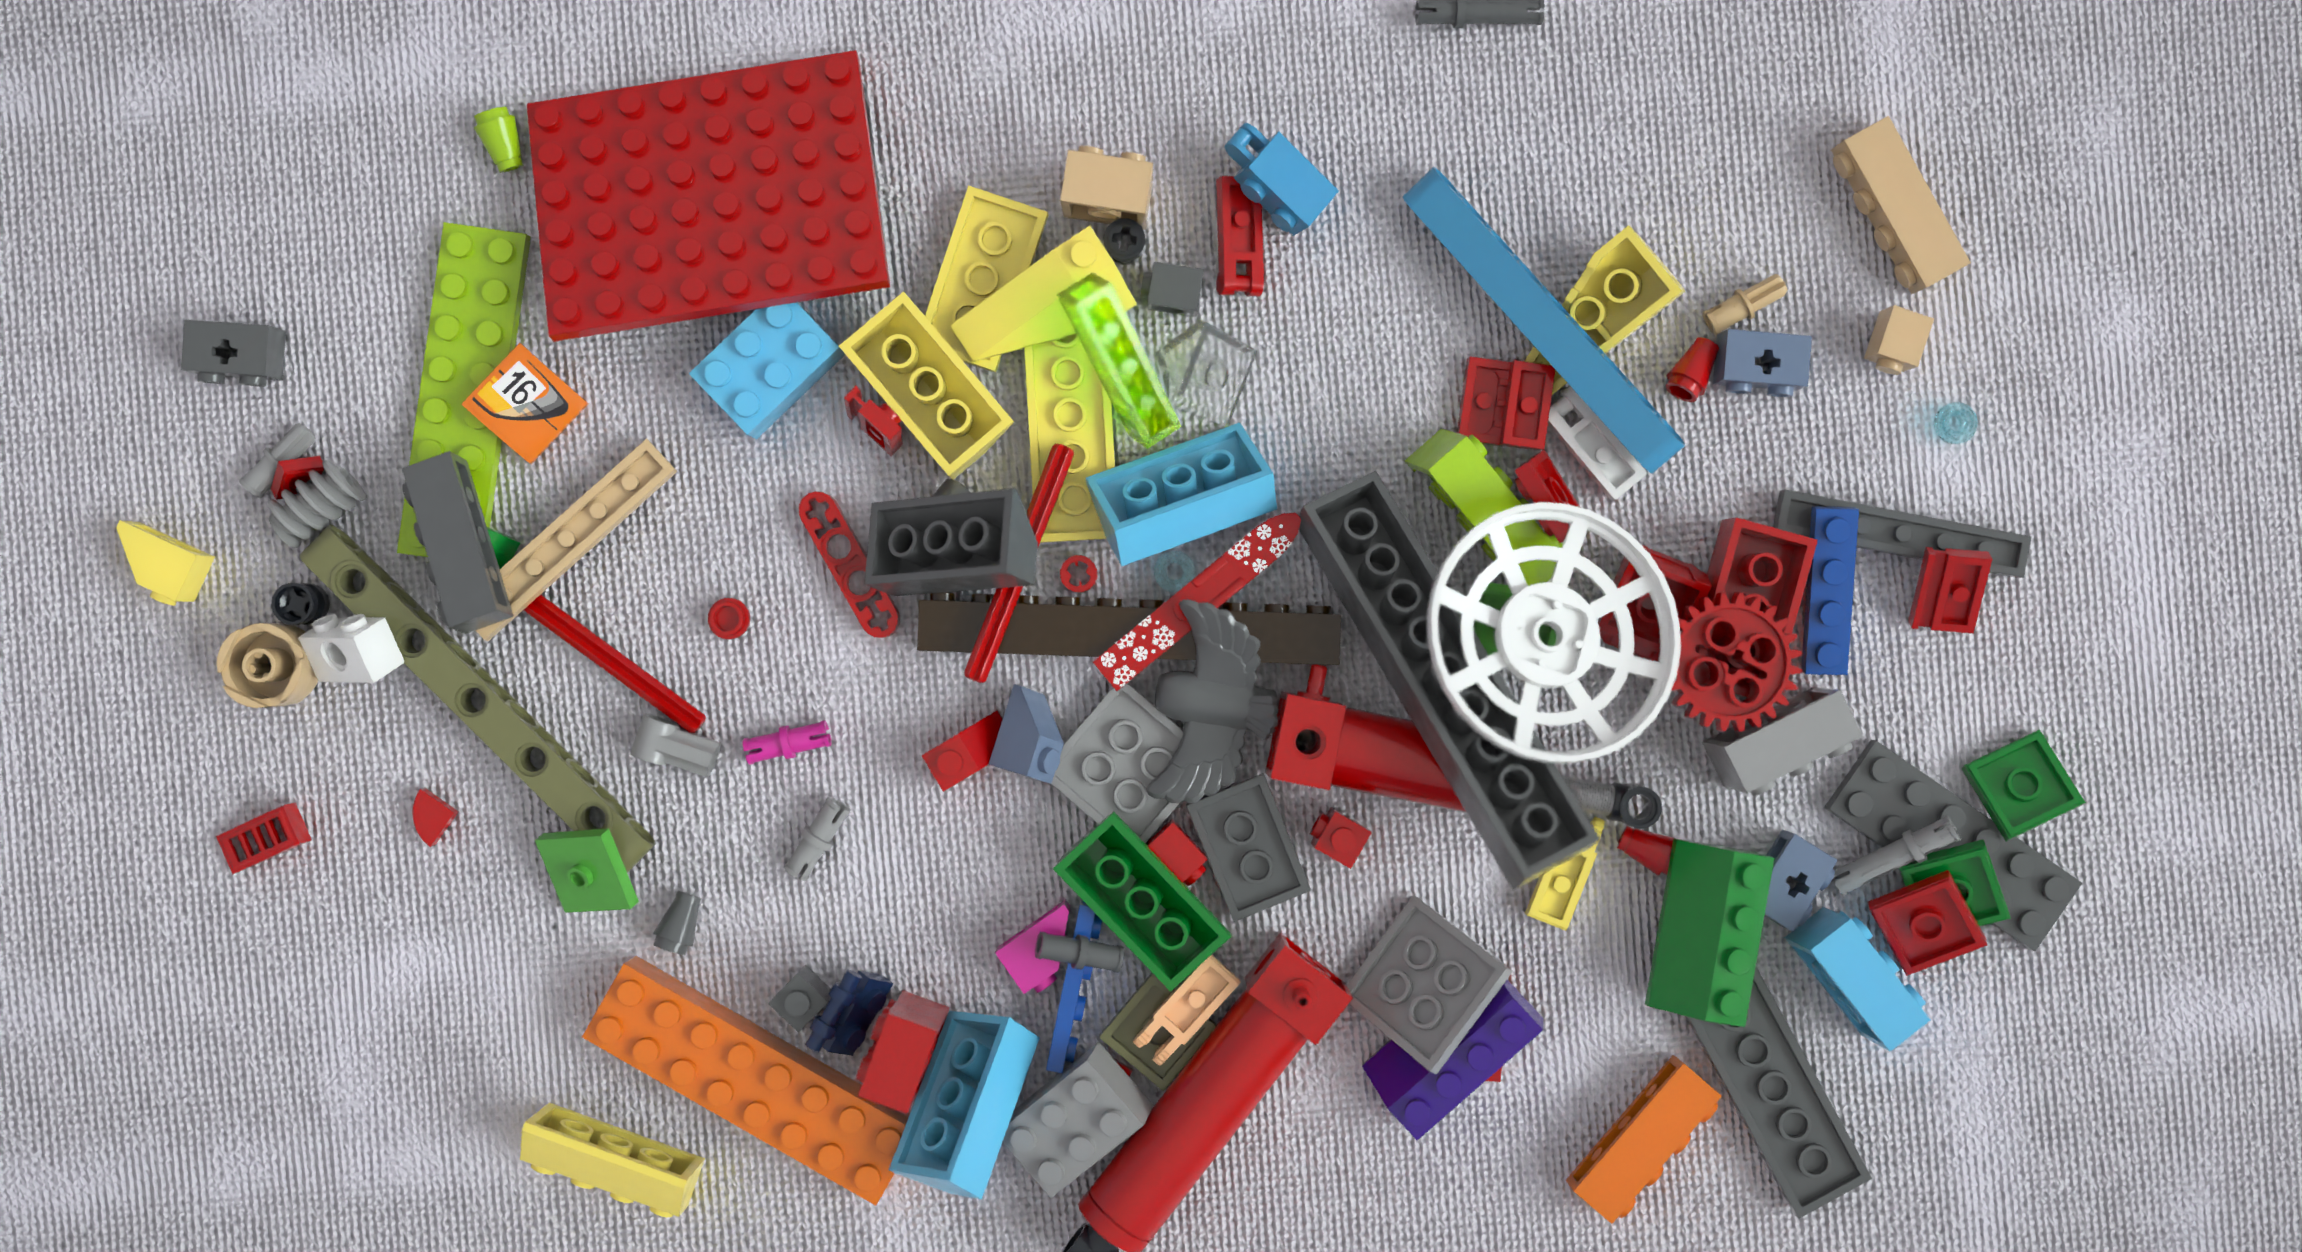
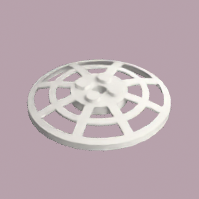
M1540 502L1516 506L1497 513L1471 529L1453 547L1441 565L1431 590L1427 613L1428 644L1433 667L1442 689L1456 711L1477 733L1497 747L1512 754L1543 763H1574L1601 757L1622 748L1639 736L1657 717L1670 695L1677 675L1681 650L1680 623L1672 593L1663 573L1645 548L1631 534L1612 520L1591 510L1563 503ZM1535 519L1557 520L1570 524L1562 548L1532 546L1515 551L1512 550L1504 526ZM1587 530L1599 535L1617 548L1634 566L1640 578L1618 589L1601 568L1579 555ZM1488 535L1497 560L1492 562L1477 577L1469 589L1467 597L1446 587L1448 578L1460 558L1478 540ZM1532 560H1548L1556 562V566L1550 583H1537L1528 586L1518 563ZM1573 568L1588 577L1601 590L1604 596L1588 604L1582 596L1568 588ZM1503 572L1513 596L1505 602L1499 611L1479 603V599L1488 584L1499 573ZM1647 593L1650 594L1654 603L1660 628L1659 662L1633 656L1634 629L1626 604ZM1440 604L1462 614L1460 638L1464 659L1468 667L1452 676H1449L1443 662L1438 638ZM1612 611L1619 632L1618 652L1599 646L1600 630L1597 619ZM1474 620L1495 628V642L1498 652L1480 661L1477 657L1473 640ZM1542 624L1549 625L1556 633V643L1553 647L1544 645L1539 638L1538 631ZM1593 663L1614 669L1606 686L1591 700L1578 679L1591 668ZM1507 667L1515 677L1523 681L1519 704L1514 703L1503 695L1491 683L1488 676ZM1629 673L1653 679L1654 683L1640 710L1622 729L1614 733L1599 711L1605 708L1617 696ZM1477 683L1481 691L1495 705L1517 718L1514 740L1511 741L1500 736L1482 723L1466 706L1458 692ZM1562 686L1575 707L1574 710L1560 713L1536 711L1541 688H1557ZM1583 720L1598 740V743L1591 746L1568 751H1548L1531 748L1534 724L1562 726Z

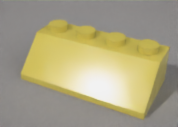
M904 291L839 345L840 349L953 480L985 454L1014 423L1012 418Z
M550 1102L526 1120L521 1131L520 1160L530 1163L533 1170L547 1175L555 1173L571 1178L572 1184L581 1188L593 1189L597 1187L610 1192V1196L613 1199L623 1203H633L634 1201L650 1206L649 1210L652 1213L662 1217H673V1215L679 1217L687 1208L705 1158Z

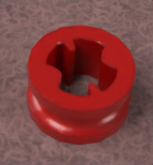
M1074 555L1062 564L1060 578L1067 589L1083 593L1095 585L1098 578V570L1090 558L1083 555ZM1079 562H1083L1089 566L1086 573L1090 576V579L1085 585L1079 581V586H1075L1069 582L1072 575L1068 572V568L1073 563L1079 567Z

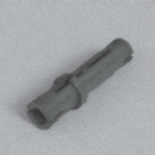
M1416 0L1415 10H1432L1433 12H1419L1415 14L1416 25L1452 24L1453 28H1463L1464 24L1542 25L1544 12H1527V10H1540V8H1545L1544 0Z

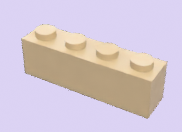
M1889 115L1831 149L1834 155L1833 164L1836 171L1842 178H1847L1854 191L1853 199L1856 207L1870 219L1875 228L1874 238L1878 246L1883 251L1889 253L1895 264L1894 273L1897 280L1903 287L1908 288L1911 294L1933 285L1971 263Z

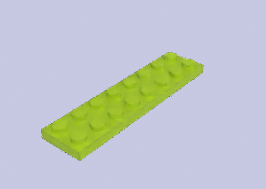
M443 222L409 466L448 451L467 460L486 526L490 528L502 440L461 404L516 347L531 237L524 233ZM404 497L397 553L428 557L425 547L418 541L414 531V523L417 522L414 508L408 504Z

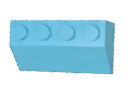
M1240 422L1085 478L1106 539L1121 566L1277 510L1274 474Z
M949 1011L889 1170L895 1174L950 1194L982 1200L1040 1037L1010 1017Z

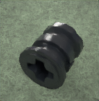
M1119 218L1113 221L1104 233V246L1113 261L1121 265H1130L1141 257L1145 245V233L1142 226L1129 218ZM1123 234L1130 235V240L1134 243L1128 246L1127 251H1120L1119 243L1114 242L1121 241Z

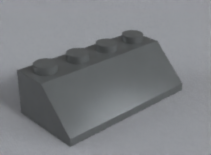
M1008 488L872 503L864 585L892 596L1035 585L1038 543L1018 490Z

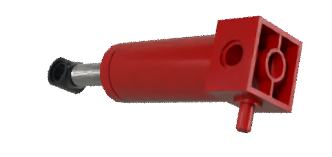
M1311 665L1306 692L1297 691V694L1281 691L1278 713L1276 714L1278 725L1272 734L1265 773L1270 779L1330 790V786L1467 813L1412 720L1349 708L1341 703L1330 701L1331 697L1322 696L1328 670L1326 666ZM1305 729H1311L1314 734L1313 744L1305 750L1297 749V735ZM1563 776L1585 812L1606 815L1608 820L1622 822L1637 829H1645L1652 826L1661 815L1662 803L1660 798L1652 789L1635 783L1621 784L1616 782L1612 783V785H1606L1604 783ZM1640 795L1644 801V808L1639 815L1631 817L1627 810V804L1633 796Z

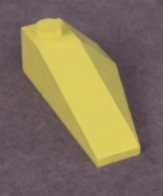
M1628 225L1593 254L1578 281L1565 297L1562 306L1606 354L1686 291L1660 258L1633 228ZM1535 346L1524 361L1551 365ZM1556 370L1552 395L1567 384Z
M1088 226L1054 248L951 324L950 327L973 362L1017 351L1023 347L1046 341L1051 342L1076 333L1103 328L1135 307L1137 303L1112 258L1091 226Z

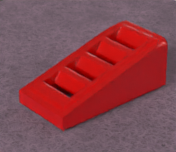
M296 802L280 806L216 836L232 875L312 841ZM277 819L287 839L284 842L281 841L273 823ZM261 826H265L273 847L268 848L260 830ZM250 831L260 851L256 855L246 835ZM238 837L247 858L243 861H240L232 839Z

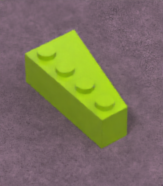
M1441 428L1404 461L1413 472L1418 470L1430 477L1433 482L1428 489L1450 509L1456 507L1460 511L1456 515V521L1467 532L1497 513L1516 506L1530 504L1524 498L1520 500L1516 498L1510 490L1514 485L1511 479L1501 468L1496 466L1493 469L1484 458L1488 451L1473 435L1467 437ZM1535 520L1515 522L1504 526L1513 551L1532 546L1562 548V542L1559 543L1555 535L1552 537L1548 536ZM1486 535L1482 538L1485 543L1481 546V549L1494 562L1497 558L1489 536ZM1532 560L1518 563L1527 585L1531 586L1549 581L1552 578L1556 562Z

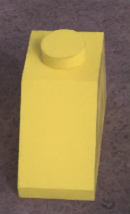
M119 520L116 529L136 583L151 590L150 597L164 604L175 606L177 601L195 602L215 556L141 522Z

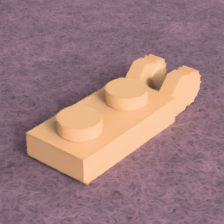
M1212 954L1188 975L1153 1013V1018L1137 1034L1133 1043L1139 1048L1143 1047V1045L1149 1043L1154 1034L1163 1026L1172 1036L1156 1050L1152 1059L1157 1065H1162L1181 1044L1185 1045L1236 989L1241 980Z

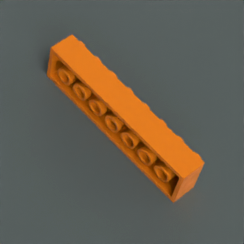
M635 956L623 964L582 1038L875 1206L878 1204L895 1174L889 1168L910 1112L906 1114L859 1097L860 1083L642 958Z

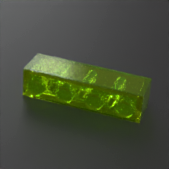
M1092 272L1056 294L1128 436L1148 449L1180 429L1182 425L1111 282Z

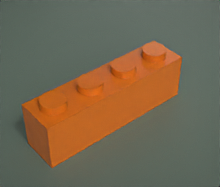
M1672 1055L1568 1176L1566 1182L1578 1196L1613 1224L1618 1217H1625L1633 1209L1636 1203L1635 1197L1645 1186H1651L1659 1179L1663 1172V1165L1670 1156L1680 1153L1688 1145L1691 1139L1690 1133L1700 1122L1704 1123L1714 1115L1718 1108L1717 1102L1722 1095L1675 1055Z

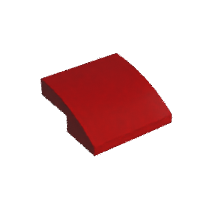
M1468 357L1457 433L1467 437L1473 435L1482 444L1544 450L1555 368L1552 365L1517 360L1507 362Z

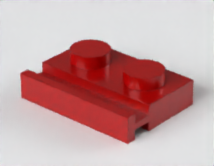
M855 386L844 397L847 416L851 420L857 416L860 420L861 429L892 457L903 445L902 428L899 425L902 420L885 403H882L879 407L871 399L865 403L862 400L861 390Z
M1926 547L1908 619L1911 628L1918 629L1921 626L1930 627V630L1974 634L1993 560L1988 551L1950 548L1940 551L1933 550L1932 547Z

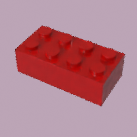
M1737 517L1723 519L1707 572L1712 586L1707 597L1714 605L1716 593L1725 592L1729 603L1734 593H1744L1745 605L1751 597H1760V611L1770 605L1777 607L1772 619L1788 618L1789 622L1782 631L1784 634L1792 633L1818 540ZM1719 622L1715 623L1710 630V638L1717 646L1726 639V629ZM1759 638L1750 647L1751 656L1757 662L1762 660L1766 653L1765 644ZM1700 645L1695 647L1697 653L1727 663L1729 665L1728 669H1741L1760 679L1765 677L1763 671L1735 662L1731 659V655L1716 654ZM1704 662L1699 663L1694 669L1693 675L1697 684H1705L1710 677V669ZM1741 678L1734 685V696L1746 699L1749 695L1750 688L1745 679Z

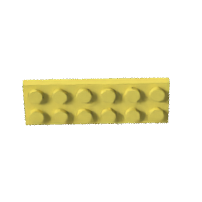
M1107 325L1089 332L1084 331L1051 342L1046 341L1024 347L1033 495L1052 446L1055 443L1062 444L1074 450L1073 460L1040 543L1106 539L1085 478L1115 467Z

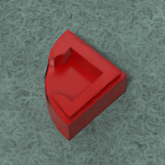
M314 456L278 461L270 488L275 499H283L281 492L284 489L296 495L295 482L297 480H302L305 483L311 479L309 476L311 470L322 474L324 467L321 457Z
M421 788L413 804V821L416 831L428 846H435L459 811L428 789Z

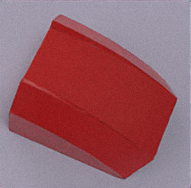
M1642 545L1651 555L1666 579L1674 598L1678 618L1685 621L1688 620L1684 607L1693 606L1700 611L1699 598L1707 597L1712 587L1709 576L1691 563H1685ZM1624 557L1613 582L1619 589L1640 578V575ZM1647 593L1626 604L1634 629L1633 654L1647 660L1659 661L1660 628L1654 603L1650 594ZM1612 611L1598 620L1600 638L1604 643L1619 648V632Z

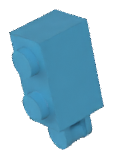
M1243 123L1225 144V150L1228 155L1242 167L1234 176V179L1241 185L1244 195L1251 201L1260 203L1271 214L1273 223L1281 230L1289 232L1292 236L1308 228L1339 192L1280 132L1267 139L1253 125ZM1248 144L1256 151L1253 155L1245 148Z

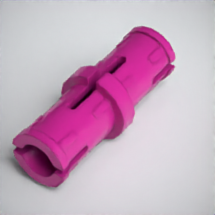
M823 720L819 723L790 729L789 726H783L776 733L744 738V751L761 748L745 755L747 763L751 765L755 762L784 756L785 759L795 758L798 752L825 746L830 747L832 745L830 734L813 737L814 735L826 733L829 730L826 720Z

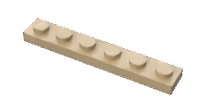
M647 438L500 569L514 617L475 630L484 640L489 641L678 472Z

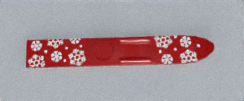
M1295 512L1282 513L1269 518L1254 528L1094 660L1093 664L1112 687L1119 691L1192 630L1179 607L1180 601L1206 602L1218 609L1275 562L1291 546L1299 532L1300 516Z

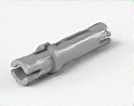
M1948 815L1915 832L1909 829L1902 833L1903 838L1836 869L1833 879L1836 878L1834 883L1841 894L1846 895L1848 892L1915 860L1918 863L1927 860L1926 855L1955 841H1960V834L1955 831L1957 829Z

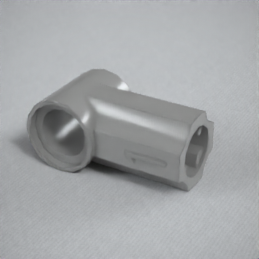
M643 714L630 755L653 764L666 765L667 763L683 770L709 777L716 765L721 742L680 729L679 724L665 718Z

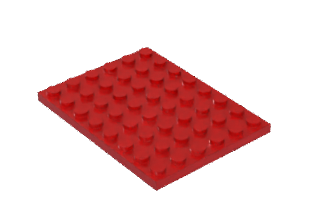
M857 50L527 103L548 336L553 342L891 287L860 60Z

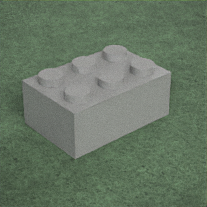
M1813 687L1788 699V706L1779 704L1774 706L1773 708L1777 715L1774 719L1760 713V727H1753L1746 720L1745 728L1742 732L1734 731L1733 727H1731L1726 732H1721L1703 741L1702 744L1723 787L1744 793L1751 792L1752 796L1759 795L1776 786L1774 780L1788 773L1790 777H1794L1814 768L1812 761L1826 754L1828 758H1833L1850 751L1853 748L1851 742L1863 737L1841 690Z
M1097 1042L1066 1067L1063 1073L1056 1075L1014 1109L1003 1143L1052 1198L1145 1124L1154 1105L1105 1048Z

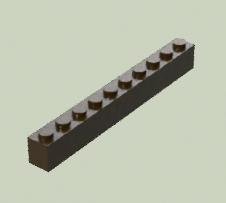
M931 593L930 600H919L917 651L972 653L994 594H972L971 602L955 601V593ZM1019 595L997 653L1099 657L1164 603V600L1139 599V608L1122 607V599L1097 598V606H1080V597H1055V605L1038 604L1039 596ZM1225 602L1222 609L1231 612L1236 622L1245 624L1249 634L1255 636L1260 641V648L1257 654L1261 659V663L1340 665L1341 615L1331 614V606L1306 605V613H1289L1290 605L1264 604V612L1247 611L1248 603ZM1192 630L1157 659L1196 660V645Z

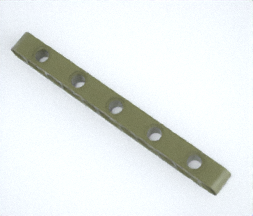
M330 524L299 555L302 562L355 615L364 614L365 617H385L403 656L404 664L573 831L609 828L627 873L655 846L656 842L651 834L345 532ZM360 571L365 577V586L360 592H357L353 585V579L356 573ZM417 630H420L425 636V645L421 651H417L412 643L413 635ZM477 688L485 695V705L480 711L473 706L471 701L472 693ZM535 747L542 750L545 755V764L542 769H537L531 763L530 756ZM593 806L600 808L605 814V824L602 828L594 826L590 821L589 814Z

